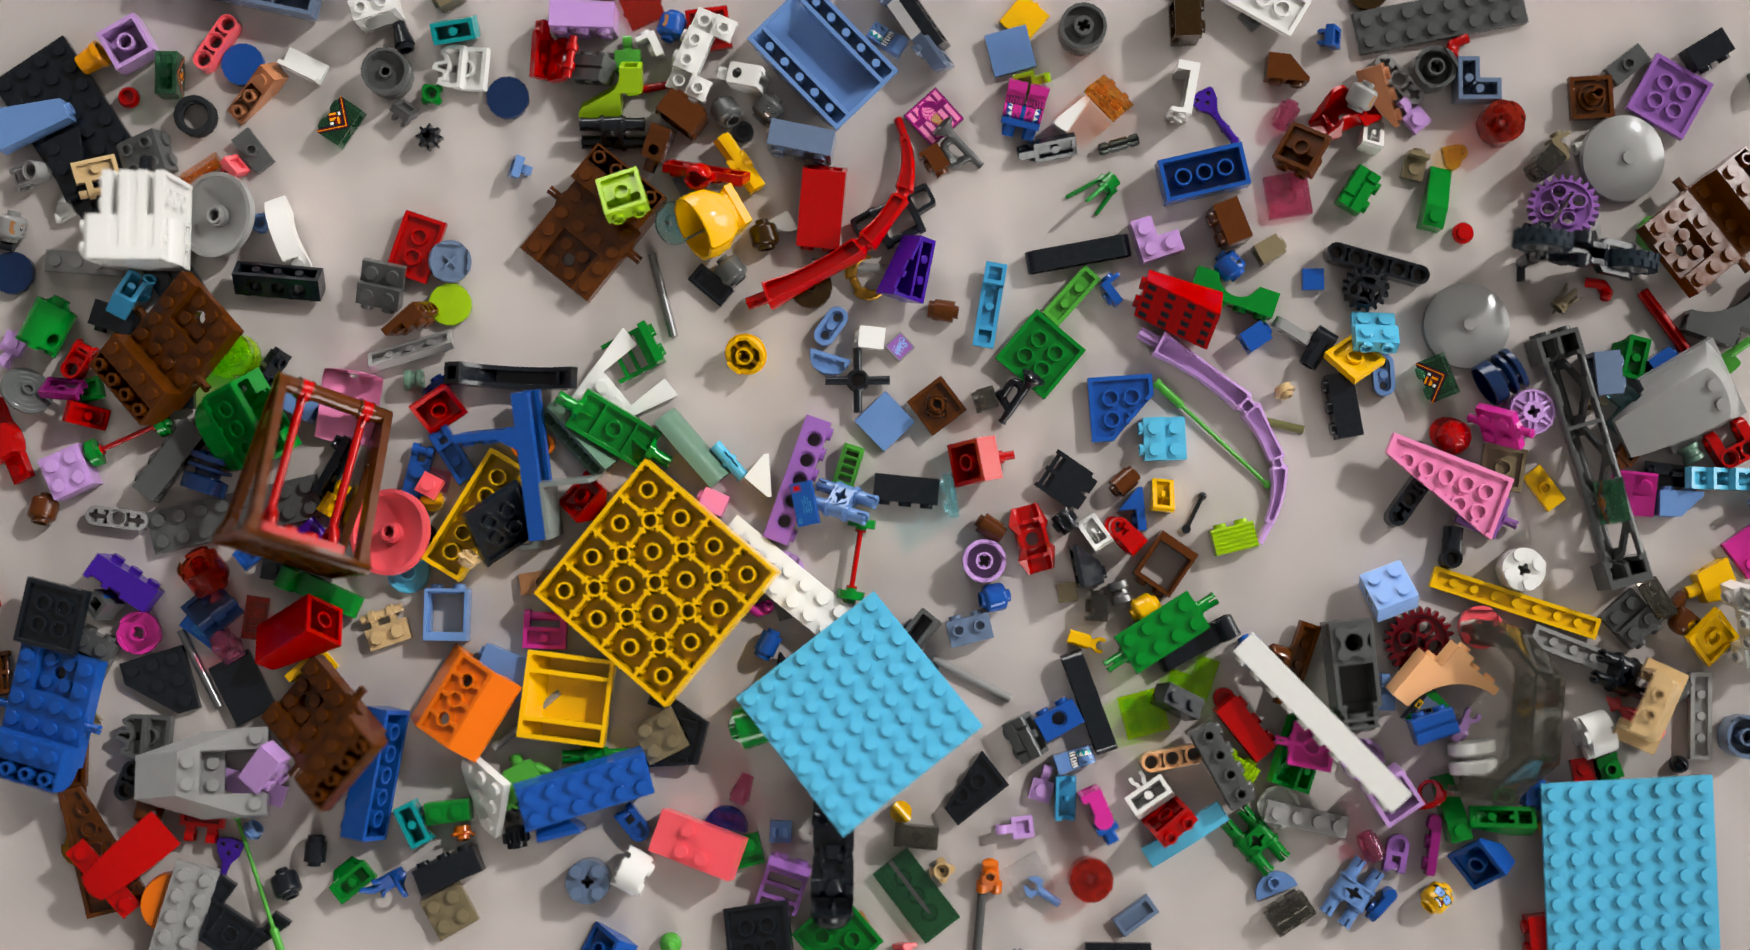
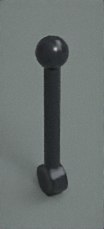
M1205 492L1198 494L1199 499L1187 524L1182 527L1184 533L1191 531L1190 525L1202 501L1207 497Z

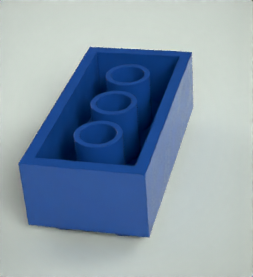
M1242 141L1157 160L1154 165L1164 207L1248 188L1251 184Z

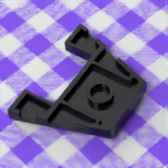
M649 695L647 704L663 709L668 708ZM676 699L671 706L690 746L653 765H649L647 760L648 767L698 765L710 722Z
M223 873L218 877L199 941L212 950H256L271 939L269 921L261 928L225 903L238 883ZM277 910L272 915L274 925L279 929V932L292 923L291 919Z

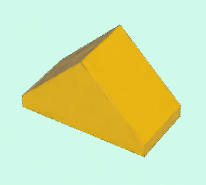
M1152 478L1149 511L1173 513L1175 511L1174 480Z

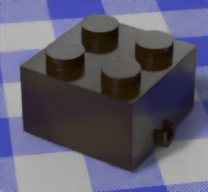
M1170 0L1168 4L1170 46L1196 45L1199 39L1202 38V33H1205V20H1201V12H1204V0Z

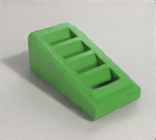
M844 443L832 482L842 481L838 479L840 475L851 479L850 483L842 481L844 484L854 487L865 452L864 448ZM851 451L859 454V456L856 458L847 455L846 452ZM844 459L856 462V465L852 466L843 463ZM841 468L853 470V475L842 472Z

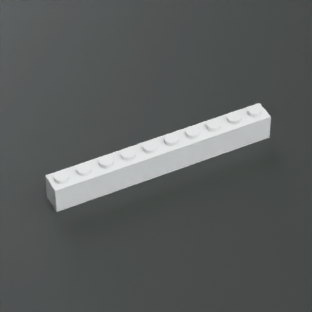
M1254 632L1233 651L1236 654L1234 658L1242 666L1246 664L1252 670L1250 675L1257 682L1262 680L1267 685L1265 690L1273 698L1278 696L1283 701L1281 706L1289 714L1293 712L1299 718L1297 720L1298 724L1304 730L1309 728L1315 734L1312 738L1321 747L1325 744L1331 750L1328 754L1337 763L1341 761L1346 766L1344 769L1346 773L1353 779L1357 777L1362 782L1360 787L1368 795L1373 793L1378 798L1376 803L1385 812L1389 809L1393 813L1412 795L1394 774Z

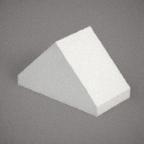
M1376 121L1366 127L1362 125L1355 150L1374 156L1377 155L1384 147L1385 124Z
M763 454L744 478L768 498H773L769 454Z
M1095 513L1078 522L1079 525L1077 527L1092 552H1096L1114 541Z

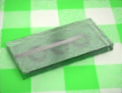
M907 847L873 873V876L925 944L960 918V915Z

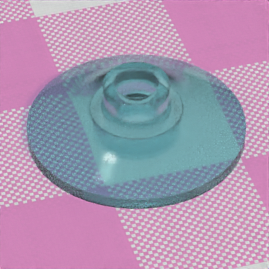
M676 201L665 203L656 213L655 227L658 235L662 240L673 245L684 243L689 239V237L683 239L678 228L674 212Z

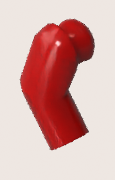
M1468 34L1457 36L1447 42L1446 48L1450 49L1456 58L1459 56V48L1470 43Z

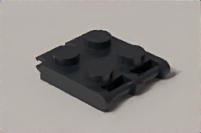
M1058 449L1056 457L1049 466L1045 467V473L1038 482L1034 483V486L1068 509L1072 506L1079 510L1087 498L1081 494L1082 490L1089 494L1098 481L1092 478L1093 472ZM1062 457L1056 468L1053 469L1059 458ZM1051 473L1045 484L1042 485L1048 474Z

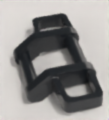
M926 183L914 187L913 194L908 196L909 204L906 207L915 225L892 237H889L887 233L883 239L887 250L894 248L893 245L899 243L903 235H916L926 232L920 215L936 206L935 198ZM925 191L930 202L916 209L910 197ZM886 203L876 208L873 206L850 220L857 237L859 236L857 223L870 216L873 220Z

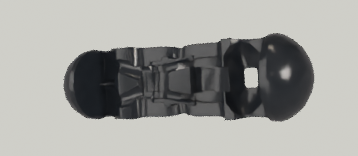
M813 799L814 856L810 883V898L812 901L810 915L818 927L828 931H835L845 927L854 915V829L843 837Z

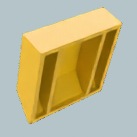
M528 649L516 737L604 748L607 741L617 665L607 658ZM558 689L562 695L543 709L546 698Z

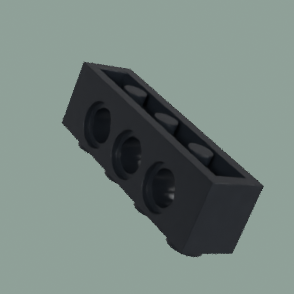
M237 261L232 272L234 291L238 295L321 302L326 290L323 268Z

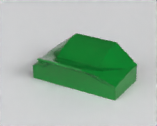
M1630 334L1624 340L1612 344L1611 350H1620V354L1623 355L1624 367L1622 372L1626 379L1636 381L1635 379L1644 375L1652 339Z
M351 856L334 870L333 883L329 889L343 905L355 896L361 888L371 883V880L378 877V875L364 859L359 860Z

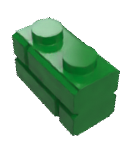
M1361 164L1357 165L1334 204L1355 217L1360 212L1364 214L1370 205V202L1367 201L1370 195H1375L1381 187V184L1378 183L1381 176Z
M471 796L429 801L424 804L426 826L468 821L474 818Z

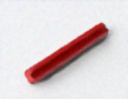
M1645 288L1637 294L1639 299L1679 353L1690 348L1691 346L1650 290Z

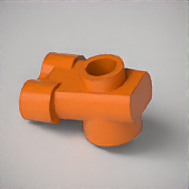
M986 858L982 861L980 879L976 881V892L980 894L987 892L993 894L1002 893V881L999 880V863L995 859Z

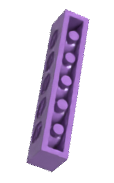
M808 414L806 415L763 537L787 546L789 542H794L797 530H794L797 522L794 507H789L786 504L787 497L791 495L790 484H794L793 480L797 475L804 476L806 481H816L819 469H816L818 461L823 462L827 449L823 448L826 440H831L834 431L831 428L832 424L830 422ZM811 435H818L820 437V443L817 446L808 444V438ZM804 455H810L813 458L810 466L805 467L801 464V458ZM784 515L789 516L791 519V524L786 528L779 525V519Z

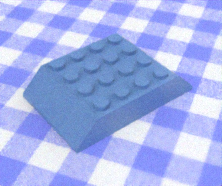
M786 0L747 37V40L761 58L825 123L836 131L899 72L830 0Z

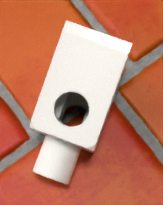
M731 61L729 68L720 66L717 72V78L726 80V83L733 90L756 96L767 94L771 77L762 66Z

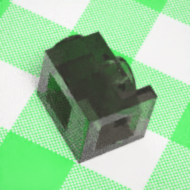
M993 385L977 389L971 393L977 414L998 408L999 405Z
M1091 590L1089 599L1085 600V612H1089L1088 616H1084L1085 621L1108 622L1109 596L1104 595V591Z

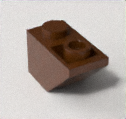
M1269 52L1266 55L1263 82H1268L1270 86L1288 84L1291 88L1296 89L1303 88V86L1309 83V75L1291 54Z

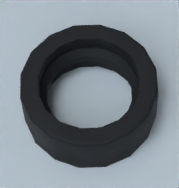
M198 95L185 96L175 106L173 113L174 122L179 130L190 137H206L216 128L218 123L217 110L204 97ZM194 104L202 105L208 111L206 123L198 129L190 128L184 122L186 110Z

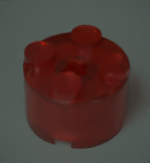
M1504 99L1496 100L1479 114L1475 122L1477 133L1491 147L1508 145L1523 133L1526 114L1517 102Z
M200 546L191 550L184 556L186 560L182 564L180 562L177 566V574L198 598H204L218 589H224L229 584L230 569L213 547L209 549L207 546Z
M1086 855L1079 857L1071 864L1067 881L1077 898L1084 902L1094 903L1108 896L1113 889V875L1104 861L1097 857ZM1091 874L1092 877H1095L1093 878V883L1085 882L1088 879L1087 875Z

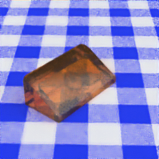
M216 152L212 153L182 173L180 179L191 184L199 176L215 172L222 167L219 163L221 158Z

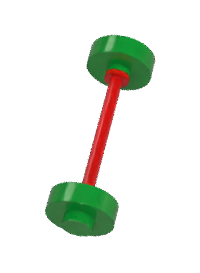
M168 417L158 424L149 425L105 446L92 438L83 444L84 456L95 467L106 464V451L151 430L157 431L161 437L172 434V420Z
M868 520L865 526L853 521H848L847 523L848 526L856 527L855 532L858 533L850 583L846 585V590L837 588L836 597L843 598V603L856 604V600L861 601L864 599L865 593L857 592L855 580L863 533H866V529L875 530L876 521Z

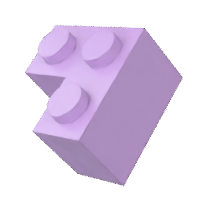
M1151 215L1131 221L1127 226L1141 266L1180 254L1185 250L1179 230L1176 229L1157 235Z
M269 741L260 745L238 777L255 794L263 791L268 792L276 785L281 786L289 778L287 774L292 767L288 762L291 757L275 741Z

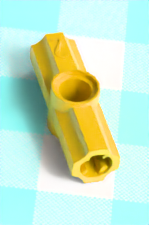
M729 132L723 133L713 142L725 158L726 164L730 169L751 172L750 181L744 184L750 195L758 192L766 185L753 167L754 164L743 149H740Z

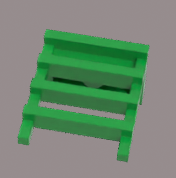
M645 320L637 323L638 327L628 333L630 336L634 335L648 365L641 368L631 349L628 354L637 371L629 374L622 358L617 360L625 377L618 380L619 384L630 381L632 378L667 362L664 357L667 353L662 343L657 344L654 338L657 335L652 324L648 325ZM613 340L601 345L602 350L608 348Z

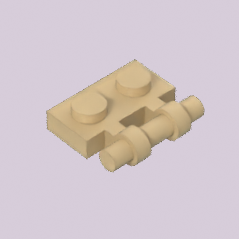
M114 154L70 163L76 186L86 184L87 190L79 191L81 200L87 198L93 200L97 199L96 196H101L100 187L94 188L92 182L99 181V177L102 176V169H111L119 172Z
M402 603L396 605L389 604L384 609L372 610L360 617L362 625L371 623L372 629L364 631L371 652L414 638L408 618L398 619L397 613L404 611ZM389 616L391 622L380 626L379 619Z

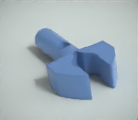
M1039 876L1027 877L1032 882H1035L1038 888L1029 889L1023 884L1024 891L1028 897L1032 899L1034 896L1039 895L1056 907L1061 904L1060 898L1043 888L1042 883L1044 880Z

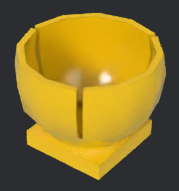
M731 183L723 186L719 193L701 189L685 194L675 202L676 222L683 239L704 229L706 230L685 241L692 252L702 260L720 256L728 250L734 238L740 235L752 221L751 216Z

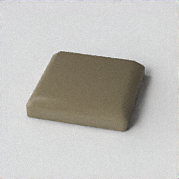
M1076 582L1057 583L1059 603L1078 601Z

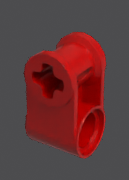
M81 338L77 339L61 364V374L68 379L83 380L90 369L89 363L100 349L87 345ZM76 365L77 372L71 375L70 370Z

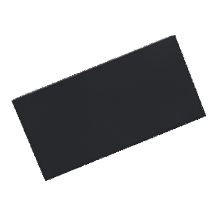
M702 263L688 278L693 285L720 307L734 293L730 286L725 285L717 275Z

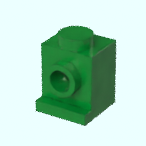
M1616 751L1593 758L1598 780L1619 779L1625 776ZM1609 766L1612 767V770H1613L1612 773H1609V772H1608V767H1609Z

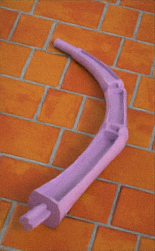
M1141 327L1136 338L1154 347L1151 353L1152 357L1178 368L1214 392L1234 411L1237 410L1241 413L1240 418L1256 436L1266 461L1271 465L1269 469L1271 483L1269 505L1264 518V524L1257 536L1259 544L1263 545L1278 517L1284 500L1288 466L1283 463L1285 454L1270 427L1260 402L1253 401L1251 398L1252 393L1207 363L1169 332L1164 330L1161 336Z

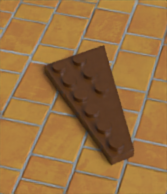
M82 785L57 792L70 849L84 838L101 857L116 842V839ZM74 864L86 918L89 919L117 912L106 899H97L87 892L82 881L83 873ZM137 877L127 884L126 887L141 903L145 885L140 877Z

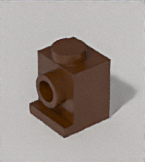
M937 142L918 153L919 160H925L923 165L928 173L932 172L937 178H941L948 173L947 169L950 168V163Z

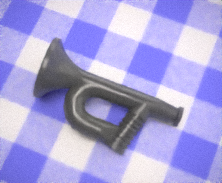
M951 116L942 121L932 134L934 136L941 135L946 137L941 142L940 148L953 170L969 161L977 166V169L984 165L977 155L954 132ZM954 144L964 156L962 155V157L957 159L949 150V145Z

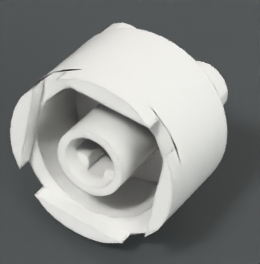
M1513 548L1499 556L1495 565V571L1503 587L1513 591H1530L1537 588L1544 580L1546 562L1533 549ZM1518 566H1522V567H1521V569L1523 570L1522 573H1520V570L1518 569Z
M1595 710L1571 719L1575 733H1572V739L1576 746L1580 745L1586 760L1619 749L1617 733L1613 734L1610 728L1614 724L1604 710Z
M629 845L628 850L624 852L615 869V877H611L609 884L632 896H639L645 885L643 884L645 876L650 877L654 870L655 860H653V856Z

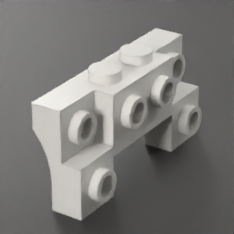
M699 6L692 24L689 25L688 30L684 29L680 38L682 44L680 49L674 51L671 60L674 61L673 69L665 86L669 89L672 87L676 91L680 89L689 97L706 103V97L713 86V82L699 77L715 38L731 44L733 33L739 25L738 22Z
M1731 579L1720 584V597L1723 604L1735 609L1740 638L1730 643L1731 657L1734 663L1748 669L1750 668V585Z

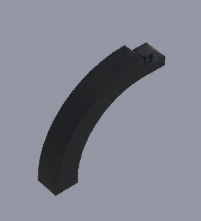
M461 361L445 362L443 384L515 390L541 389L561 391L577 389L578 367H516Z

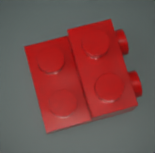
M1175 796L1144 817L1141 822L1166 848L1176 843L1178 837L1185 831L1191 830L1198 821V818L1184 802Z

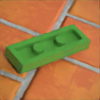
M1084 265L1046 307L1042 314L1059 327L1101 278Z

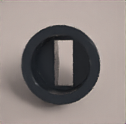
M1675 755L1670 759L1669 767L1673 772L1683 773L1689 768V763L1685 757ZM1678 759L1683 764V768L1676 762Z

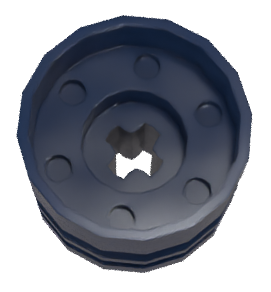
M1506 348L1498 351V354H1493L1490 358L1491 362L1483 360L1471 368L1472 377L1479 391L1494 406L1509 399L1510 392L1517 394L1520 389L1522 390L1529 386V378L1521 362Z
M191 449L190 455L199 458L198 462L187 461L189 465L196 469L195 472L184 471L180 485L224 499L229 485L220 480L221 476L232 477L233 475L230 472L224 471L222 466L228 467L223 460L213 457L210 451Z

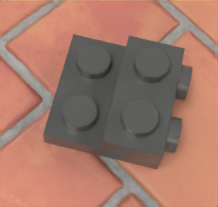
M364 258L362 260L360 281L357 282L355 303L361 304L363 309L382 308V312L387 314H393L395 311H398L403 305L407 266Z
M1628 588L1598 616L1627 649L1641 648L1647 642L1645 638L1650 633L1654 635L1662 629L1661 623L1664 621L1660 614L1650 604H1646L1632 588Z
M86 623L78 654L107 661L105 679L121 647L116 642L117 638L107 633L103 635L97 632V627Z

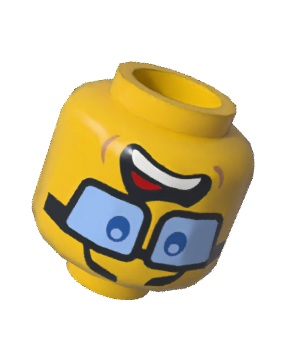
M1433 881L1420 894V903L1430 914H1441L1453 903L1452 889L1445 882Z

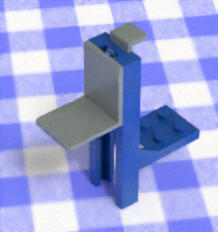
M541 389L510 393L514 427L467 431L452 435L453 444L461 443V447L501 442L518 451L529 541H533L519 545L520 550L540 548L545 545L544 540H550L563 534L557 486L590 483L602 478L601 474L552 479Z

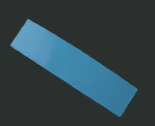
M986 261L972 346L994 349L1007 264Z

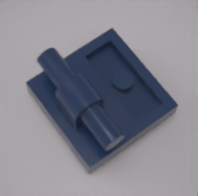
M216 579L180 607L209 641L245 613L235 598L231 597Z

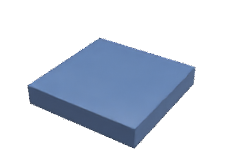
M1026 24L984 35L995 78L1036 67Z
M886 391L855 420L859 427L884 452L915 423Z

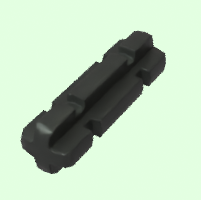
M1135 133L1127 138L1124 136L1111 140L1108 143L1098 144V152L1103 156L1109 154L1110 151L1113 153L1127 149L1129 146H1138L1140 143L1139 137Z

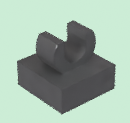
M405 99L394 102L390 108V111L393 112L391 120L394 121L401 118V127L408 125L420 113V110Z

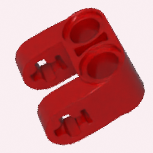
M1741 416L1729 422L1730 429L1737 440L1736 442L1724 447L1715 432L1711 431L1702 436L1701 442L1716 467L1733 468L1750 459V426ZM1744 444L1748 446L1747 454L1742 449ZM1725 454L1729 456L1728 464L1723 459Z
M1109 516L1103 523L1115 543L1129 556H1134L1148 542V539L1125 518Z

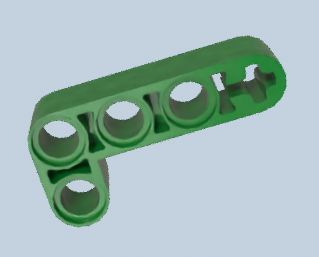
M284 564L281 565L273 583L274 586L282 590L295 592L302 596L309 593L343 609V614L352 618L357 617L365 599L356 593L311 573Z

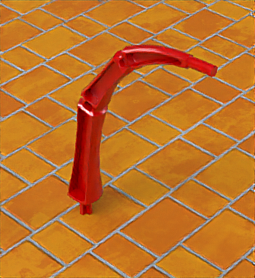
M902 117L894 119L900 136L899 143L901 148V166L895 185L897 190L891 194L880 213L866 227L859 231L857 238L849 239L829 254L809 265L761 282L764 291L745 298L749 310L768 303L774 311L823 280L866 259L868 251L877 250L891 226L909 204L908 196L914 192V153Z

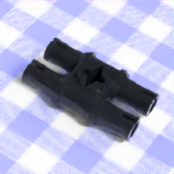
M601 115L599 118L580 117L579 119L580 131H599L601 133V136L582 135V149H593L597 143L607 150H622L623 152L628 149L643 148L646 135L628 136L625 133L626 131H645V117L626 118L623 115Z
M1605 649L1598 650L1597 654L1603 655V657L1596 655V660L1607 664L1608 668L1606 673L1597 669L1593 670L1590 674L1597 676V678L1589 676L1590 682L1601 685L1606 691L1618 693L1622 697L1631 696L1642 700L1644 695L1640 694V692L1645 693L1646 688L1635 683L1643 664L1637 658L1627 657L1621 652L1612 653Z

